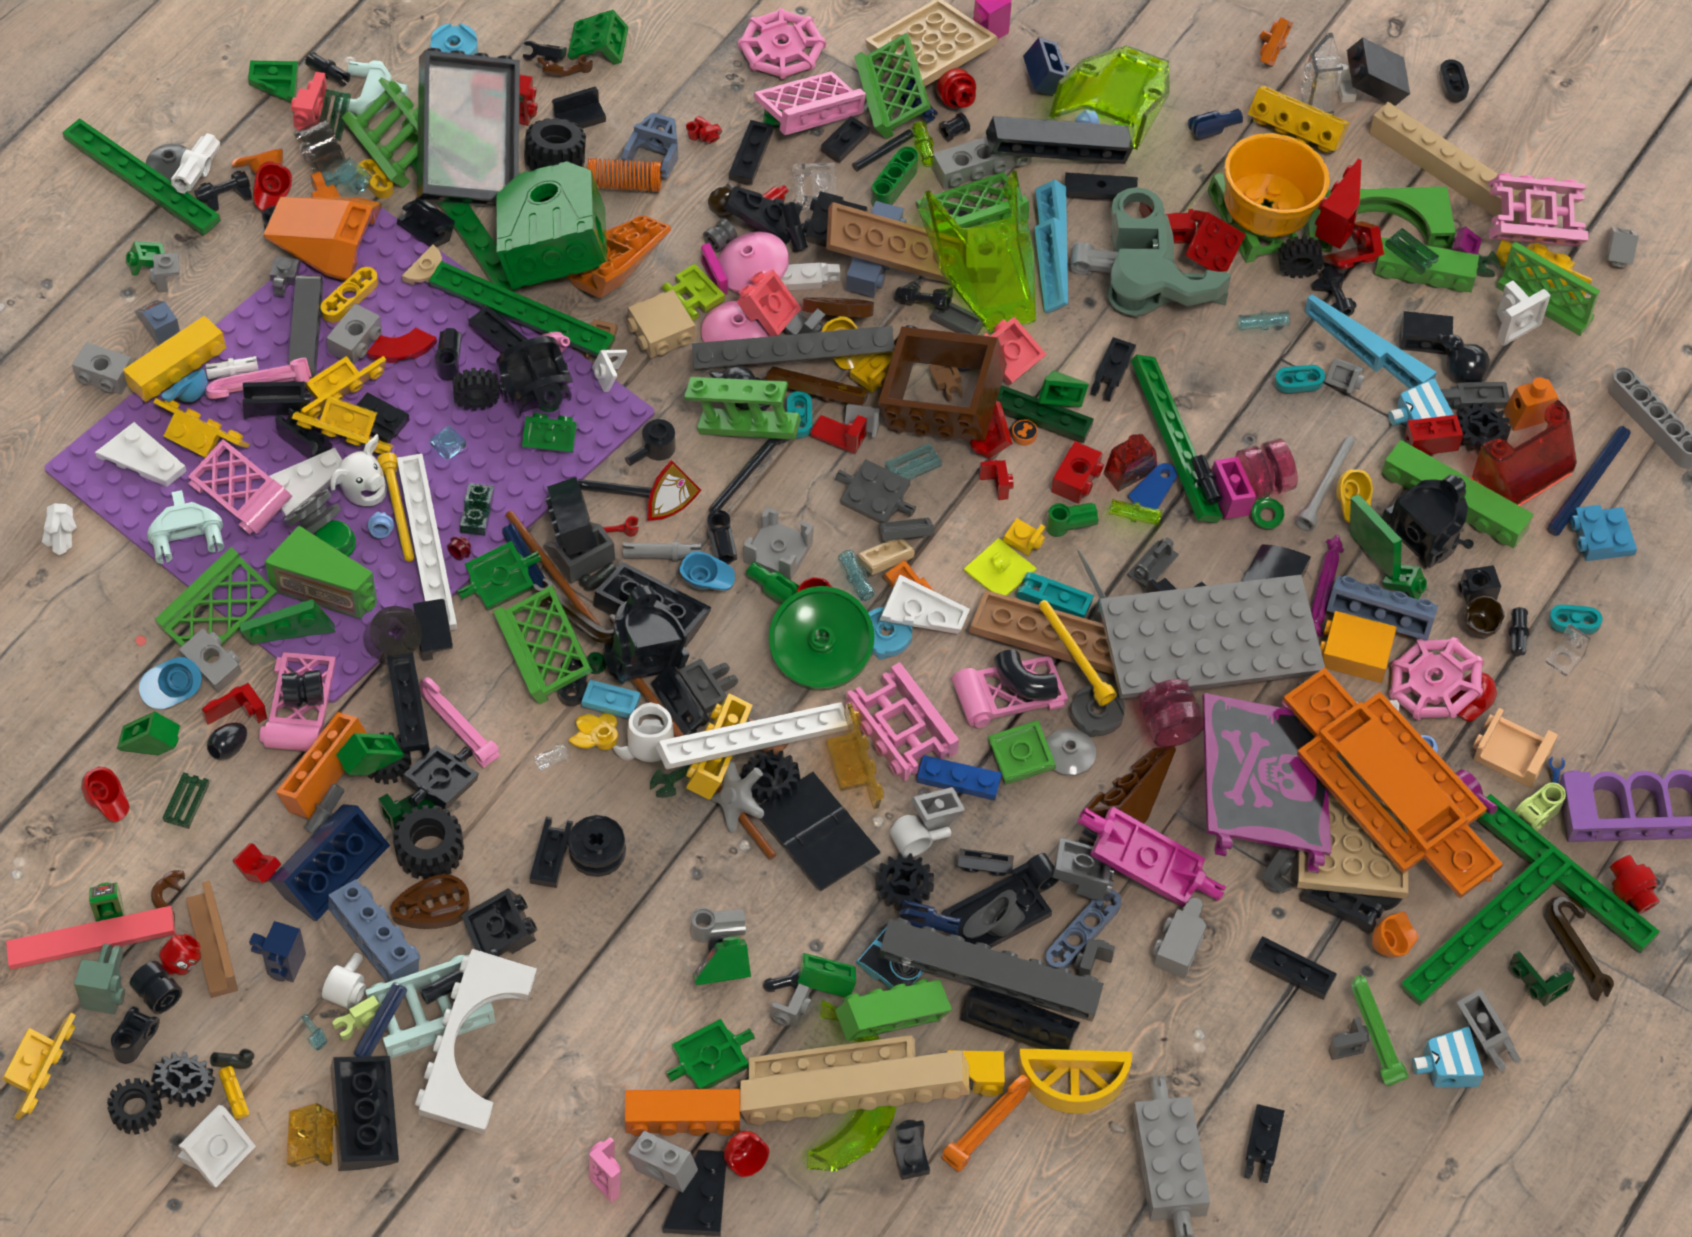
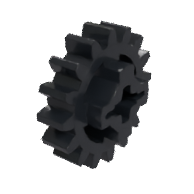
M1483 402L1482 407H1478L1476 403L1472 404L1471 409L1465 406L1463 413L1459 412L1458 420L1463 433L1461 444H1470L1471 451L1475 447L1479 448L1480 453H1483L1484 449H1488L1490 453H1493L1494 447L1500 450L1503 443H1507L1511 426L1508 424L1510 419L1503 418V410L1495 411L1496 405L1488 408L1486 402Z
M769 750L768 755L759 752L758 759L751 756V765L744 764L742 779L754 768L760 769L763 773L751 788L752 798L757 796L759 803H762L764 799H768L769 804H772L775 798L783 802V795L786 794L791 797L792 789L799 788L798 781L801 780L798 763L793 762L791 755L784 757L783 751H780L777 755H774L773 750Z
M898 853L896 860L889 856L887 864L880 863L879 871L875 875V890L880 891L879 899L887 898L888 907L893 903L897 904L898 911L902 908L903 900L922 904V899L929 901L930 892L934 890V883H932L934 882V873H929L930 865L922 866L923 858L919 857L915 861L913 860L912 853H909L907 858H903L902 854ZM891 874L892 878L889 880V883H887L886 880L888 876ZM922 880V881H923V885H922V887L918 890L917 887H918V885H920V881Z
M173 1052L170 1059L163 1056L161 1063L156 1062L151 1082L154 1083L153 1091H160V1099L168 1097V1104L170 1105L177 1101L180 1107H183L185 1102H188L191 1107H195L196 1100L204 1103L205 1098L211 1096L215 1077L212 1076L213 1068L206 1069L207 1061L198 1062L197 1055L188 1058L187 1053L183 1052L182 1057H178Z

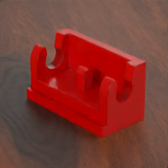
M1457 415L1407 421L1405 441L1409 440V445L1427 455L1459 451L1463 433Z

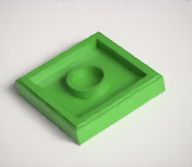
M1039 720L988 736L989 744L999 770L1002 773L1005 785L1056 769V764Z

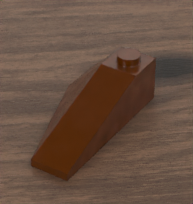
M1175 746L1153 748L1131 766L1133 772L1122 778H1116L1112 782L1114 787L1106 794L1099 792L1086 805V808L1105 819L1108 810L1111 807H1115L1144 824L1150 816L1176 752Z

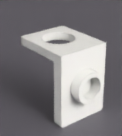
M601 350L596 358L592 369L604 392H609L617 378L615 369L620 368L628 353L627 350ZM618 356V359L611 363L609 358Z

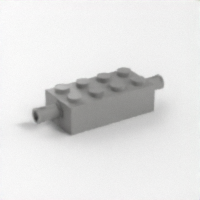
M1156 1075L1148 1079L1152 1100L1135 1102L1132 1113L1150 1222L1173 1219L1176 1232L1175 1237H1183L1184 1235L1185 1237H1194L1190 1217L1207 1216L1210 1197L1191 1096L1169 1098L1166 1077L1159 1075L1160 1081L1157 1082Z

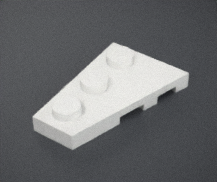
M899 575L879 620L959 634L970 609Z

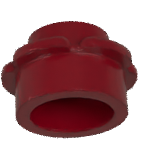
M453 536L450 539L451 542L447 545L449 553L457 560L468 558L471 554L470 542L465 537Z

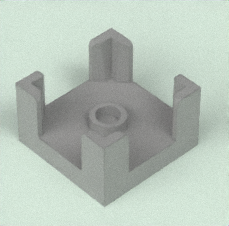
M766 507L761 516L760 531L754 541L749 537L744 544V563L751 565L756 561L771 573L779 571L792 580L813 544L814 526L802 522L801 532L778 523V511Z

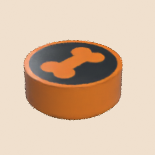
M1030 420L1017 421L1012 428L1013 440L1020 445L1032 444L1037 438V426Z

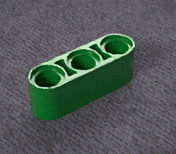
M909 146L900 148L872 184V206H874L875 201L893 205L917 173L918 152L916 149Z

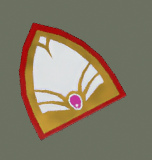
M672 460L656 477L651 489L647 505L648 521L661 520L675 515L686 508L702 491Z

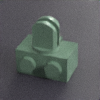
M103 944L98 962L81 960L74 986L83 1009L116 1014L118 1005L123 1004L125 989L122 988L119 967L123 958L122 946L116 945L112 949L111 944Z

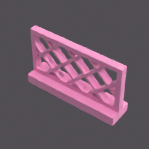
M832 71L754 92V99L781 123L780 131L784 135L862 114L866 93L861 89L853 91ZM830 81V82H832L834 85H832V84H827V83H823V82ZM805 87L815 88L816 90L807 89ZM819 89L832 92V94L819 91ZM786 92L794 93L797 95L795 96L791 94H786ZM800 95H804V96H808V97H813V99H809V98H805V97H800ZM768 97H769V98H774V99H777V101L770 100V99H766V98H768ZM781 100H783V101H788V102H792V103H794V104H788V103H784V102H780V101H781Z

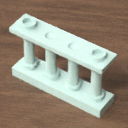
M458 955L449 962L387 983H376L371 988L365 990L367 999L374 995L379 1005H381L392 983L396 982L407 988L405 996L416 1025L404 1031L400 1030L395 1015L393 1016L387 1027L389 1035L383 1037L387 1056H390V1059L432 1045L436 1042L438 1035H444L446 1026L442 1025L446 1009L452 1010L448 995L437 999L443 1016L433 1021H427L416 991L460 969L464 955ZM491 1002L473 1012L463 1023L458 1035L495 1023L494 1009Z

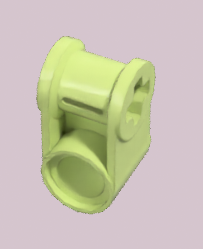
M1548 783L1534 795L1525 799L1516 808L1514 813L1517 816H1521L1533 829L1538 831L1561 811L1566 796L1565 789L1558 783ZM1547 797L1554 798L1556 801H1550Z

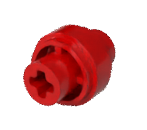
M954 68L948 70L937 79L938 97L948 107L966 108L974 103L976 98V82L964 69Z
M1631 855L1622 857L1609 867L1616 877L1611 883L1613 885L1612 891L1619 900L1624 901L1627 905L1632 903L1638 914H1642L1659 904L1660 900L1653 891L1658 886L1656 883L1657 878L1650 867H1646L1645 864L1637 865Z

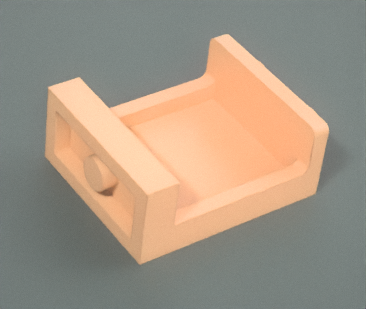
M1499 708L1495 716L1489 715L1484 725V729L1487 730L1484 736L1478 735L1473 745V749L1476 750L1473 760L1532 788L1554 747L1558 734L1548 730L1545 737H1542L1502 717L1504 710Z

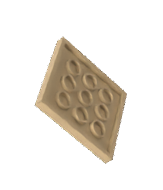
M933 0L865 39L866 47L871 51H875L907 33L910 36L924 86L939 79L948 70L958 68L998 44L995 34L944 0ZM905 43L897 48L895 54H902ZM892 58L890 64L895 67L899 59ZM905 61L900 71L906 73L910 62Z
M1328 795L1331 854L1330 856L1324 855L1325 865L1319 866L1318 873L1307 871L1308 852L1298 850L1297 888L1407 899L1408 871L1403 874L1333 795ZM1377 800L1398 825L1408 833V829L1382 800Z

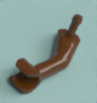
M585 54L579 56L578 63L564 67L555 64L553 61L545 62L542 57L537 58V62L543 65L542 71L544 73L561 77L579 71L589 73L593 67L592 60L586 62L587 56Z

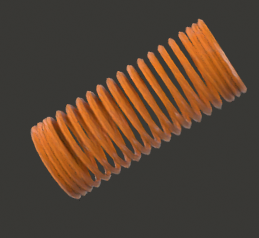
M597 158L588 159L587 169L591 170L596 185L600 189L604 188L606 190L608 187L609 190L611 188L619 190L621 187L622 191L624 189L632 191L634 188L635 192L637 189L639 192L641 190L645 192L646 189L648 192L650 189L652 192H660L662 178L661 162L655 161L653 164V161H651L649 185V161L646 162L644 186L645 161H642L641 184L640 160L638 161L637 181L635 184L636 161L634 160L631 186L632 161L629 160L627 183V160H625L624 181L622 184L623 160H620L618 185L619 160H616L614 183V159H612L611 181L609 183L610 159H608L605 185L606 159H603L602 183L601 158H599L597 182Z

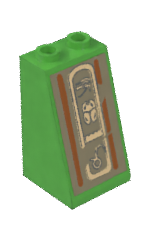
M300 525L265 560L269 583L277 593L302 601L313 599L318 606L360 619L376 606L377 595L373 572Z

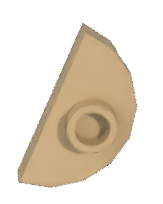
M432 245L402 275V281L409 284L424 281L429 283V279L440 261H442L439 249Z

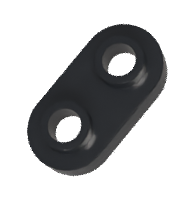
M1445 60L1441 64L1439 71L1444 94L1451 101H1463L1469 92V83L1464 66L1457 60Z
M572 658L568 670L574 671L584 666L581 660ZM588 674L558 690L559 699L563 704L576 706L582 703ZM570 693L576 694L575 696H568Z

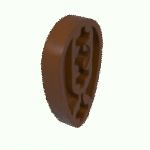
M805 297L803 298L802 311L814 313L818 308L825 315L871 317L874 313V302L848 298Z
M440 874L424 879L402 892L392 902L390 907L392 919L398 925L416 929H438L455 925L463 920L461 915L469 911V890L461 879L453 875ZM458 893L461 896V900L456 901L453 898V894ZM441 896H445L447 904L442 905L440 901ZM432 900L434 907L429 908L426 901ZM405 907L407 914L402 915L400 908Z

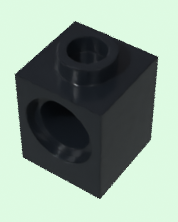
M1494 565L1465 569L1461 580L1458 581L1459 593L1461 596H1464L1467 605L1471 600L1482 595L1493 597L1497 600L1501 589Z

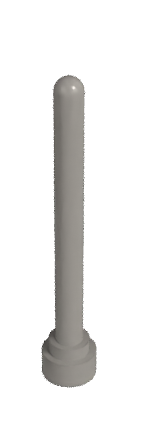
M1348 436L1345 438L1308 508L1301 510L1297 515L1295 524L1300 529L1312 531L1317 524V511L1354 444L1353 437Z

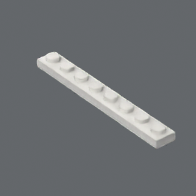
M416 454L398 457V468L424 600L444 599L450 631L456 630L457 623L423 455Z
M840 702L661 740L657 743L656 749L667 770L846 731L850 729L852 722Z

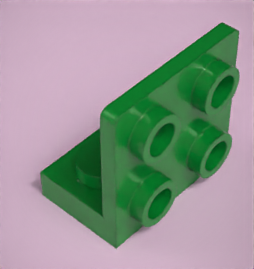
M613 9L580 19L574 23L567 56L572 60L582 54L588 55L601 50L603 55L613 65L622 63L629 27Z

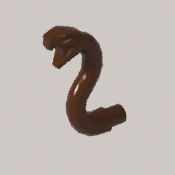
M170 871L155 883L151 891V901L157 909L170 906L163 900V890L169 887L181 891L178 882L181 879L185 880L184 871Z

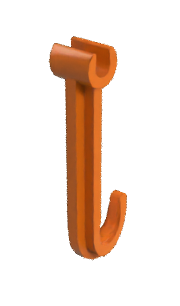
M1020 1075L1009 1086L1008 1091L956 1144L951 1142L942 1152L944 1155L941 1158L956 1171L960 1172L970 1161V1155L1026 1097L1031 1085L1029 1078L1026 1075Z

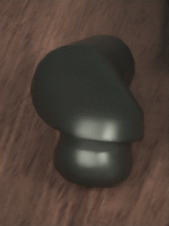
M608 563L592 576L584 574L580 578V586L584 587L586 591H594L614 572L616 566L613 563Z
M242 1049L239 1054L213 1052L210 1056V1064L214 1067L225 1068L231 1066L236 1069H247L253 1064L254 1053L249 1049Z

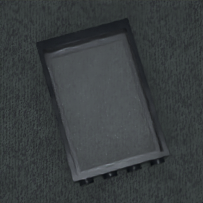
M428 48L419 56L417 199L497 207V193L519 174L520 60H514L511 56L506 55L498 56L497 58L489 57L486 53L467 55L464 51L454 50L450 53L441 52L439 48Z

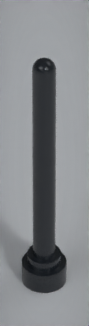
M769 438L709 507V512L721 510L777 444L785 443L788 439Z

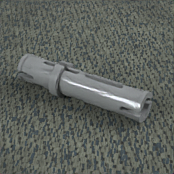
M673 541V543L624 542L623 544L624 559H672L673 562H678L679 559H684L691 552H702V543L679 544V541Z

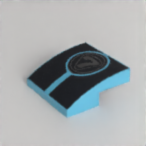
M885 928L856 963L875 981L880 979L890 989L899 984L911 986L924 971L878 957L886 932Z

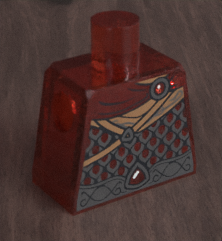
M1143 434L1130 435L1128 440L1111 450L1103 474L1119 492L1147 477L1157 467L1156 450Z

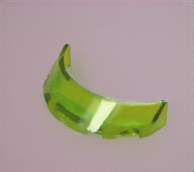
M821 1000L820 1018L839 1021L835 1012L838 1007L825 1000ZM874 1035L865 1038L855 1039L854 1041L865 1042L872 1040H880V1037L878 1035ZM880 1106L873 1110L858 1109L849 1123L836 1136L808 1151L807 1169L838 1171L848 1167V1164L858 1160L866 1153H870L876 1148L888 1128H890L897 1106Z

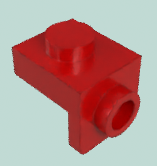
M1006 460L981 462L979 470L980 480L995 479L998 500H1008L1009 490L1014 488L1013 475L1008 474Z
M249 843L233 859L235 866L248 881L258 883L269 881L276 873V870L282 865L275 856L262 854L253 843Z

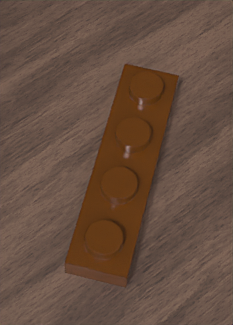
M772 366L766 376V381H784L788 383L787 388L805 392L809 395H818L825 401H842L845 405L855 404L863 406L869 393L868 389Z

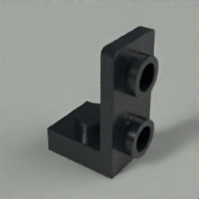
M906 1120L895 1127L894 1153L902 1180L930 1174V1167L923 1145L925 1130L923 1120Z

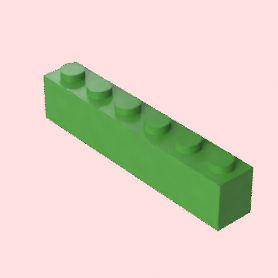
M1402 440L1399 441L1385 460L1382 470L1383 476L1408 490L1423 480H1443L1450 474L1460 476L1466 484L1465 499L1468 505V512L1465 522L1474 526L1478 531L1485 532L1504 545H1508L1513 549L1517 546L1530 527L1533 513Z

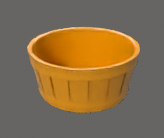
M1265 133L1244 138L1230 149L1225 161L1224 200L1227 210L1241 227L1257 235L1282 237L1295 233L1309 221L1312 213L1325 197L1330 183L1328 168L1316 151H1313L1310 146L1293 137ZM1264 199L1274 203L1271 206L1272 208L1261 205L1264 203Z

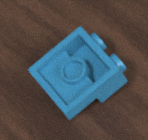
M1601 505L1575 508L1574 514L1570 517V524L1572 530L1576 531L1578 550L1583 552L1585 561L1636 554L1637 547L1623 507L1602 510Z

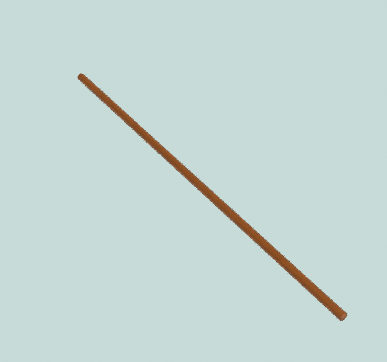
M512 510L508 511L505 514L506 518L511 524L516 526L521 537L533 553L538 551L542 559L540 562L572 604L599 624ZM642 678L631 680L648 703L651 702L662 706ZM672 719L674 737L685 736ZM722 783L720 784V786H719L718 789L716 790L717 792H720V791H721V789H722V787H723V784H722ZM741 813L738 820L769 860L775 858L777 854L749 817L745 813Z

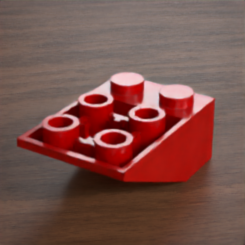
M1359 158L1353 166L1349 165L1346 168L1343 179L1340 182H1335L1328 198L1325 196L1318 207L1320 214L1315 221L1317 226L1315 236L1338 249H1341L1352 235L1358 213L1362 160Z

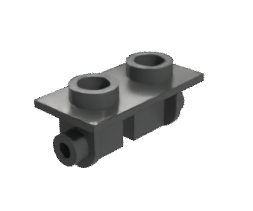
M1167 537L1160 541L1158 540L1127 575L1144 587H1147L1149 579L1153 578L1156 581L1179 555L1173 550V541Z

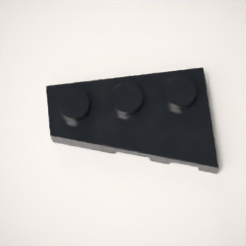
M734 186L730 190L723 207L725 210L759 231L777 236L785 245L790 240L788 230L785 231L787 225L781 207L784 204V200L778 198L771 200L763 197L761 193ZM796 204L798 214L800 215L803 206Z
M698 1150L694 1159L698 1171L683 1193L679 1191L663 1226V1233L721 1237L727 1165L724 1160V1151Z

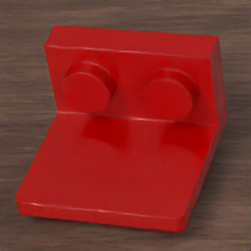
M1194 210L1190 219L1198 223V229L1185 256L1210 271H1228L1246 234L1209 212Z
M1363 221L1356 222L1352 239L1357 247L1323 255L1324 262L1329 263L1331 266H1339V269L1353 267L1354 262L1362 261V263L1376 261V257L1384 255L1380 227Z

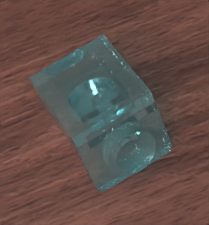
M350 157L333 174L356 195L359 191L366 189L372 178L364 168Z

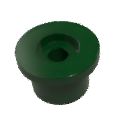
M592 652L588 655L587 660L593 671L591 674L602 673L606 668L602 654Z

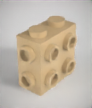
M674 290L660 293L651 299L637 302L633 306L628 307L629 318L626 319L628 328L632 333H636L640 348L643 351L646 350L650 358L664 355L670 350L686 346L696 340L695 324Z

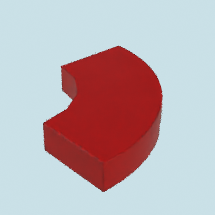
M416 327L408 334L400 337L380 335L368 350L367 356L373 360H378L384 356L386 363H398V360L412 357L415 359L433 348L437 343V337Z

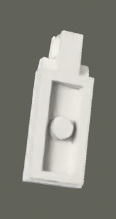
M826 263L789 264L781 280L788 290L822 288V285L828 284V282L840 281L839 264L826 265Z

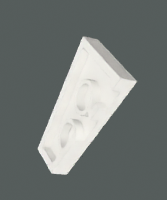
M135 422L95 452L96 458L100 460L114 462L117 467L136 471L140 476L166 487L186 472V467Z
M336 448L269 476L293 496L281 508L285 517L307 499L321 490H326L330 486L331 477L342 461Z

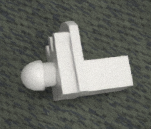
M1340 64L1335 67L1334 89H1338L1341 103L1355 102L1357 93L1356 89L1352 87L1349 66Z

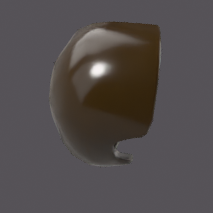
M728 182L726 186L718 187L710 193L708 206L713 213L720 216L733 215L723 208L730 190L734 187L731 183Z
M1482 595L1470 601L1464 610L1462 621L1466 630L1472 635L1487 638L1494 635L1500 629L1505 618V612L1501 604L1493 597Z

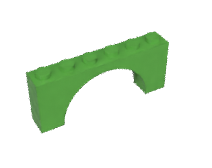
M1447 187L1360 189V204L1357 214L1385 212L1399 216L1419 230L1427 246L1452 248L1456 232ZM1331 190L1327 191L1325 195L1327 198L1330 196ZM1317 207L1309 221L1303 226L1304 236H1307V239L1313 237L1315 241L1318 240L1322 246V252H1331L1333 245L1315 236L1317 229L1315 221L1320 214V210Z

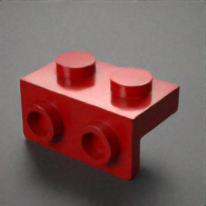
M998 401L995 404L985 442L970 441L974 452L989 459L1013 444L1002 404Z

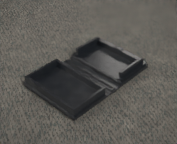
M811 772L798 781L799 788L792 789L791 797L785 794L783 795V802L775 798L772 804H769L768 800L760 804L759 807L763 809L764 816L759 819L777 841L784 845L794 856L795 861L819 890L823 891L879 855L881 851L818 776Z

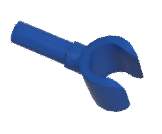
M1552 756L1548 761V765L1552 769V783L1559 784L1560 770L1565 767V760L1562 757L1561 766L1554 768L1552 766Z

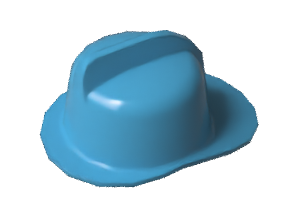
M185 657L173 658L151 668L140 680L139 692L142 700L152 708L165 709L190 698L197 693L201 686L202 675L200 668L194 661Z

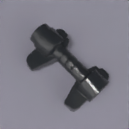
M245 171L234 172L231 175V180L214 186L210 182L203 183L198 189L194 190L196 199L206 203L215 212L219 210L218 194L233 189L245 200L252 199V193L249 188L250 182Z
M1334 266L1325 267L1321 271L1322 278L1313 282V289L1332 292L1336 302L1330 306L1346 316L1352 315L1357 304L1352 298H1346L1342 291L1344 275L1338 273Z
M915 281L903 287H898L896 290V301L911 305L915 301L935 305L937 309L943 310L950 308L953 297V287L934 289L933 294L921 293V287Z

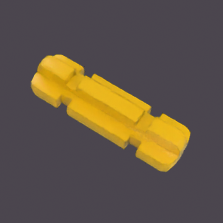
M233 1067L221 1068L218 1073L234 1118L240 1120L249 1115L248 1107Z

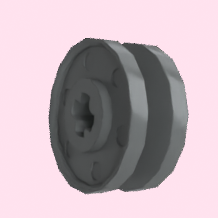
M326 489L300 504L283 521L287 527L299 522L301 527L313 533L332 520L342 509L338 503L327 507L324 505L332 496L329 490Z

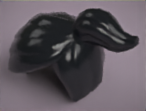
M1439 334L1437 336V339L1443 346L1451 349L1446 358L1448 375L1453 382L1468 383L1482 382L1490 369V358L1483 347L1477 344H1464L1462 338L1455 334L1446 336Z

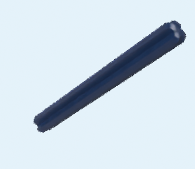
M1624 426L1618 427L1549 523L1547 528L1549 533H1552L1554 536L1560 535L1570 521V517L1574 514L1575 508L1580 507L1630 437L1631 431Z

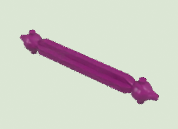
M1338 534L1333 539L1326 540L1329 551L1325 553L1311 608L1317 637L1323 636L1320 625L1324 622L1339 563V552L1343 553L1345 550Z

